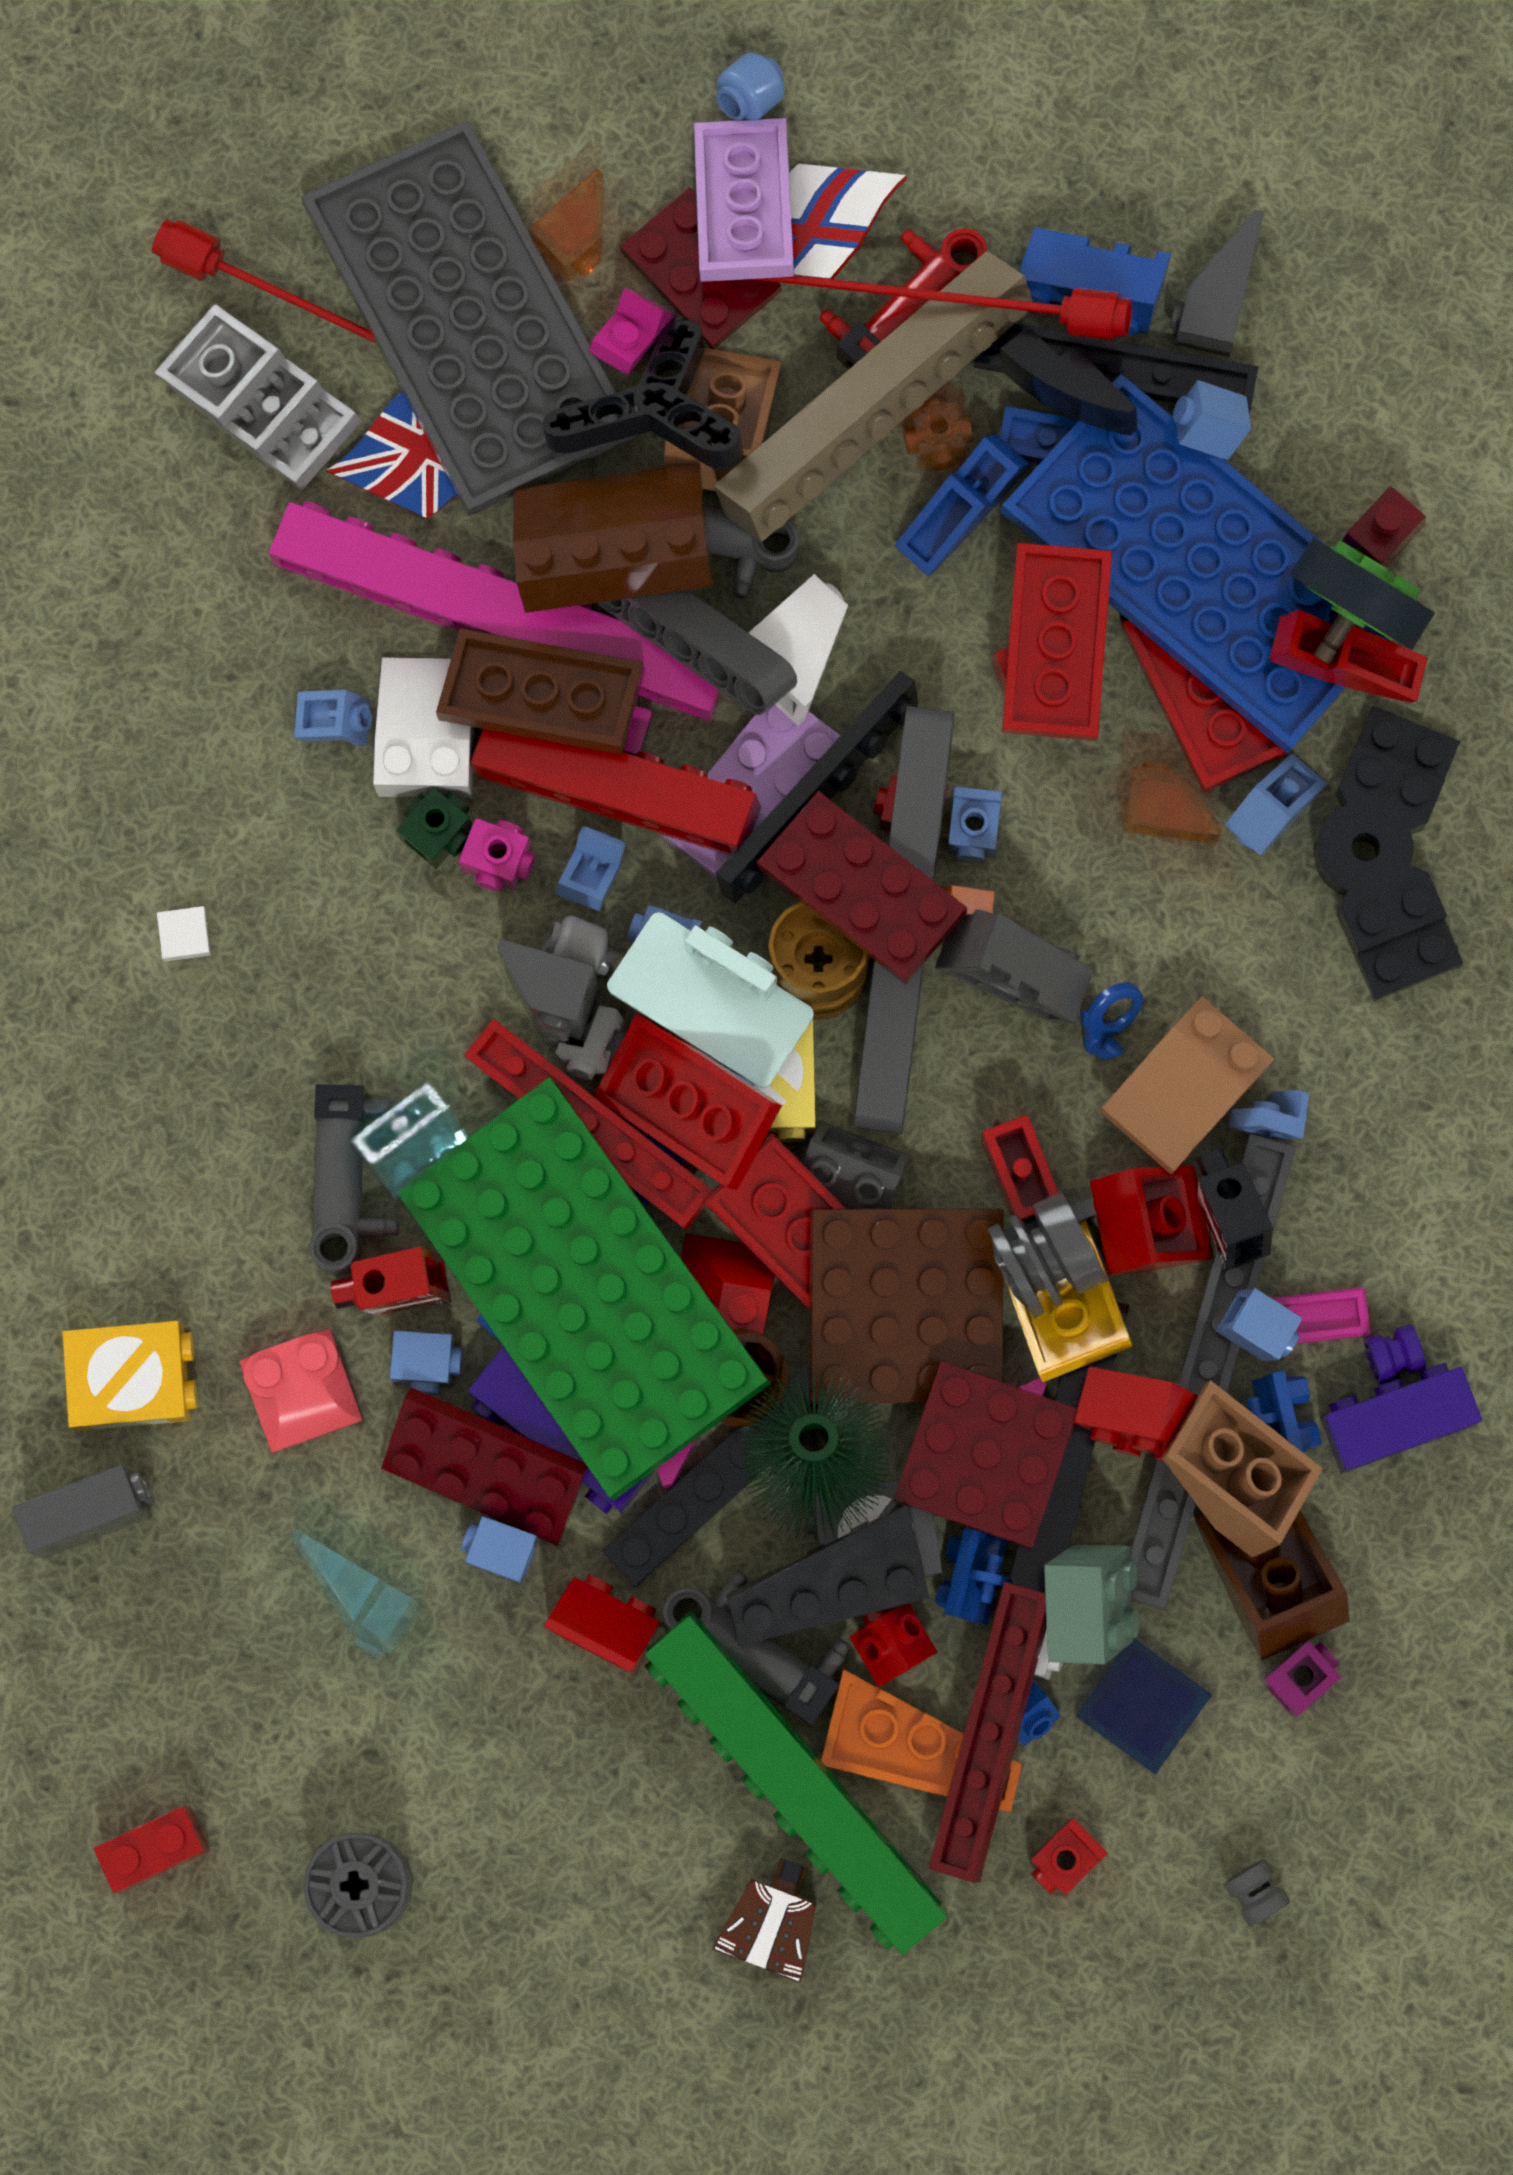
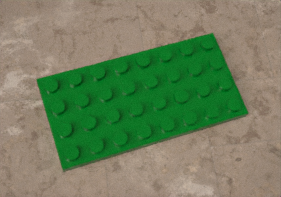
M547 1078L396 1192L610 1499L616 1500L762 1391L761 1389H765L771 1384L552 1078Z

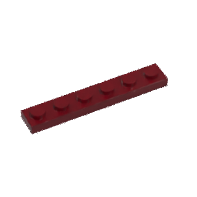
M1004 1582L928 1869L972 1883H980L1047 1629L1045 1592L1010 1582Z

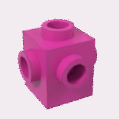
M475 818L458 862L462 872L476 876L474 882L479 886L495 892H501L503 887L515 891L519 879L525 881L528 879L536 854L530 852L531 843L529 837L523 835L525 830L520 826L504 820H498L497 825ZM497 854H505L502 858H494Z

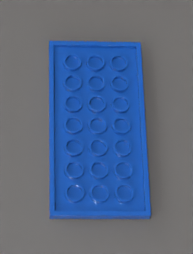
M1120 374L1113 384L1136 406L1137 431L1132 435H1125L1078 421L1005 501L1000 512L1037 544L1112 551L1108 603L1288 754L1346 688L1269 661L1281 616L1301 610L1333 624L1339 614L1331 609L1333 604L1307 589L1305 584L1290 575L1312 538L1319 542L1321 541L1224 459L1180 445L1173 417ZM1357 624L1354 625L1386 640L1389 639L1367 625L1364 628Z

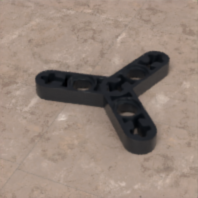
M677 320L663 328L638 387L551 411L543 420V430L550 450L562 454L580 451L652 431L712 468L723 469L731 467L739 462L744 453L739 429L731 422L687 396L705 349L702 330L696 322L691 320ZM676 347H680V352H676ZM668 370L680 371L679 374L672 377H659L662 372ZM607 415H622V417L615 421H600L602 417ZM685 422H699V424L694 428H677L680 424Z

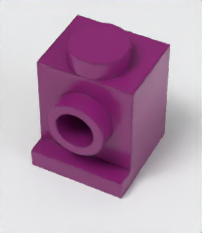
M1308 1640L1302 1643L1275 1669L1267 1674L1261 1682L1293 1718L1298 1717L1341 1678L1335 1670L1339 1662L1321 1642L1314 1647ZM1299 1667H1305L1311 1672L1312 1679L1306 1686L1299 1685L1294 1679V1673Z

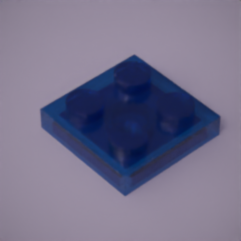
M1134 1639V1642L1119 1654L1075 1717L1152 1774L1156 1775L1212 1694Z

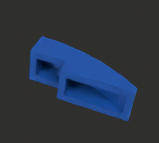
M997 434L984 437L959 470L946 479L894 546L927 576H931L992 511L1029 467L1030 463Z

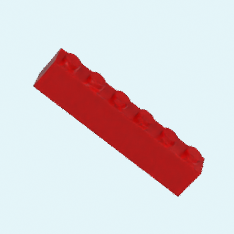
M483 729L470 762L478 778L730 856L752 834L761 809L756 793L752 792L753 788L744 782L735 779H726L725 783L709 779L708 774L701 769L682 765L679 770L663 765L664 761L661 758L642 751L637 752L636 756L624 752L620 755Z

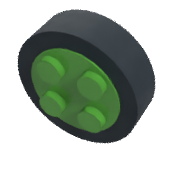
M1312 538L1290 573L1292 577L1305 584L1307 589L1333 604L1331 609L1339 613L1324 636V642L1319 644L1313 654L1328 664L1331 663L1337 653V649L1341 647L1355 624L1362 628L1367 625L1394 642L1396 640L1413 650L1435 612L1419 603L1420 600L1417 597L1421 589L1398 575L1396 576L1387 568L1340 540L1335 548H1333L1332 546L1327 547Z

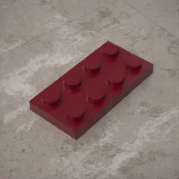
M819 791L757 861V867L905 985L967 914V907Z
M411 1387L403 1400L381 1469L558 1546L567 1527L588 1466L582 1461Z

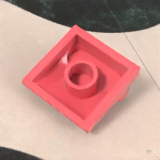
M331 1329L292 1339L259 1351L239 1361L245 1384L250 1391L271 1453L363 1421Z

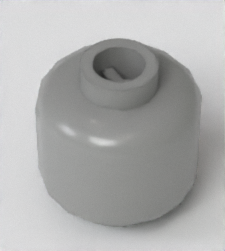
M571 915L565 917L560 923L554 921L551 924L541 949L544 952L594 966L595 974L597 975L598 973L603 976L608 972L615 953L614 949L608 947L609 934L606 929Z

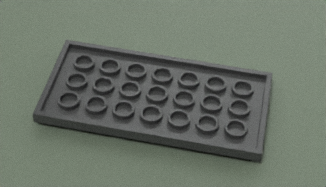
M468 120L301 196L302 204L468 516L513 496V492L517 488L534 486L636 438L635 435L566 454L556 453L548 447L543 430V420L551 411L616 392L597 357L589 352V342ZM607 415L602 417L600 421H615L622 417V415Z

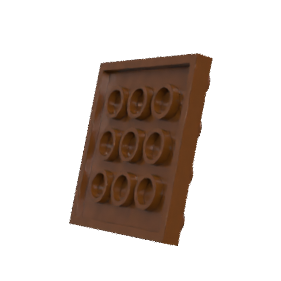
M810 1209L809 1402L813 1404L814 1368L816 1404H819L823 1372L825 1395L831 1375L833 1379L832 1386L834 1384L833 1390L836 1391L839 1385L835 1398L838 1392L840 1395L846 1386L839 1399L840 1402L846 1393L841 1404L844 1403L848 1395L849 1397L852 1395L850 1404L857 1394L859 1397L852 1404H855L859 1399H863L859 1404L866 1401L869 1403H927L940 1362L1003 1383V1274L993 1256L992 1237L988 1228L999 1223L1004 1232V1209Z

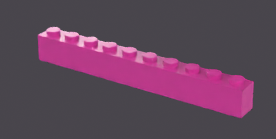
M305 501L302 506L292 502L288 503L269 551L273 565L458 632L461 628L643 662L645 672L638 694L639 697L709 722L712 721L722 692L612 614L607 616L593 611L591 604L525 613L517 583L504 579L505 574L494 567L479 564L476 569L460 563L461 558L454 553L438 548L431 553L417 548L416 541L402 534L391 533L390 537L375 533L373 532L374 528L372 525L357 518L348 517L346 522L329 516V510L312 502Z

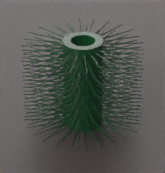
M814 1368L813 1414H811L806 1375L805 1393L807 1409L795 1371L797 1397H795L793 1391L791 1397L788 1390L787 1392L785 1391L787 1398L785 1395L784 1397L788 1402V1405H785L777 1396L785 1410L775 1398L773 1400L783 1410L785 1416L776 1405L772 1406L783 1418L768 1406L766 1408L772 1414L774 1413V1416L767 1411L765 1412L757 1405L754 1406L766 1413L778 1424L771 1421L768 1417L765 1418L758 1412H754L771 1424L751 1416L750 1418L764 1425L747 1423L755 1425L766 1432L750 1429L761 1435L740 1433L754 1438L739 1440L757 1444L740 1445L752 1448V1450L740 1451L751 1454L741 1458L753 1460L742 1463V1465H754L742 1470L754 1471L743 1477L758 1475L745 1482L762 1479L746 1488L764 1484L753 1491L757 1492L770 1486L761 1493L763 1495L776 1487L770 1494L752 1504V1506L762 1500L764 1501L775 1493L777 1494L762 1505V1508L777 1496V1500L768 1509L773 1508L778 1501L779 1503L774 1510L776 1511L780 1505L779 1510L785 1509L791 1500L785 1514H787L790 1506L791 1509L783 1524L788 1519L791 1511L793 1514L795 1510L792 1521L796 1515L800 1529L804 1516L806 1537L813 1495L816 1541L817 1494L819 1496L824 1537L823 1502L832 1533L835 1532L832 1513L834 1511L840 1524L842 1516L845 1519L843 1512L846 1515L843 1507L846 1511V1507L849 1509L845 1500L850 1507L853 1506L868 1520L860 1512L854 1503L855 1501L847 1492L861 1503L863 1501L857 1494L874 1504V1501L863 1496L851 1485L862 1492L864 1491L872 1498L875 1496L866 1492L858 1485L863 1486L865 1489L868 1488L872 1492L881 1493L865 1484L881 1488L886 1487L876 1485L865 1478L886 1482L870 1475L887 1476L874 1471H889L888 1469L875 1466L878 1464H889L876 1461L889 1457L879 1455L888 1451L878 1450V1448L888 1445H874L888 1440V1438H876L886 1433L872 1434L877 1430L886 1428V1426L866 1431L876 1424L884 1422L880 1421L866 1425L880 1416L860 1423L869 1416L866 1414L863 1418L854 1422L860 1415L877 1404L853 1416L869 1403L866 1401L861 1407L859 1405L851 1414L852 1410L863 1400L861 1399L848 1412L847 1408L851 1407L852 1403L858 1398L857 1394L850 1404V1400L848 1401L846 1398L839 1409L846 1393L840 1402L839 1399L846 1386L840 1395L838 1392L835 1398L839 1385L833 1396L834 1384L832 1386L833 1379L831 1375L825 1395L824 1372L816 1414ZM845 1494L847 1495V1497L850 1499V1501H851L854 1505H852V1504L847 1500ZM771 1511L763 1520H765L773 1511Z

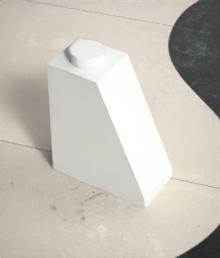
M815 574L749 632V634L785 658L793 667L797 675V685L774 705L798 727L806 720L848 607L839 590L829 583L822 582Z

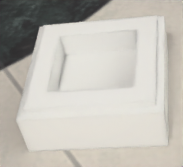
M204 906L157 912L161 952L164 962L211 955L207 914Z

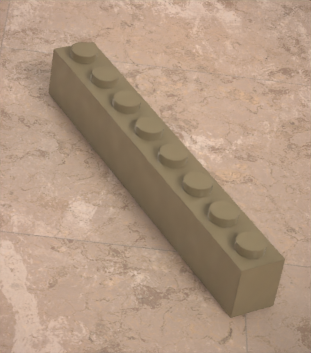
M986 251L941 290V292L1033 302L1025 275L989 251ZM929 300L714 485L725 515L760 542H763L774 531L781 528L789 518L810 500L816 498L840 474L852 467L862 455L877 442L884 439L892 429L914 410L919 409L944 384L955 378L966 365L981 352L987 350L1003 333L1016 322L1022 320L1029 311Z

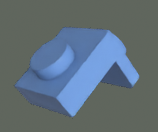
M583 826L578 834L576 848L558 882L556 895L600 912L620 871L626 844L606 832L596 831Z

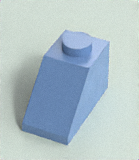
M1292 753L1252 789L1226 822L1225 826L1235 834L1241 844L1253 849L1261 856L1283 835L1328 783Z

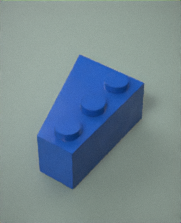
M1034 227L1019 271L1025 275L1033 302L1062 305L1064 296L1071 297L1074 288L1121 293V298L1132 300V318L1128 335H1137L1138 332L1148 335L1164 287L1171 253L1157 251L1155 259L1130 255L1132 249L1130 245L1116 243L1114 251L1090 246V239L1088 237Z

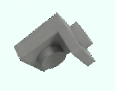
M599 1005L594 1020L590 1021L585 1028L583 1048L558 1043L555 1052L565 1064L566 1071L571 1075L584 1080H592L594 1076L603 1078L629 1026L617 1009Z

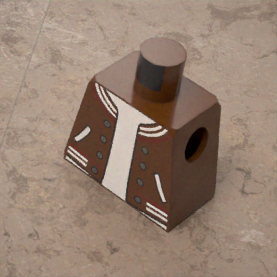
M781 1858L771 1886L751 1879L715 1941L712 1950L800 1983L804 1973L816 1903L798 1896L808 1868Z

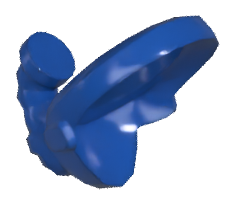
M1124 982L1110 986L1096 997L1088 1010H1081V1024L1084 1033L1082 1041L1086 1052L1090 1055H1095L1102 1060H1110L1123 1053L1124 1048L1122 1045L1110 1038L1125 1030L1134 1021L1143 1005V995L1136 985ZM1123 998L1132 999V1006L1125 1015H1120L1110 1023L1103 1021V1015L1111 1004Z

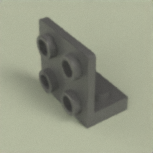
M821 1121L810 1141L802 1164L846 1209H889L910 1155Z

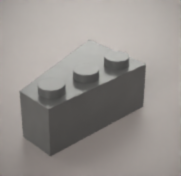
M978 909L974 910L973 914L965 915L945 938L935 965V969L1052 1023H1075L1094 971L1078 961L1080 957L1078 954L1053 946L1000 913H989Z

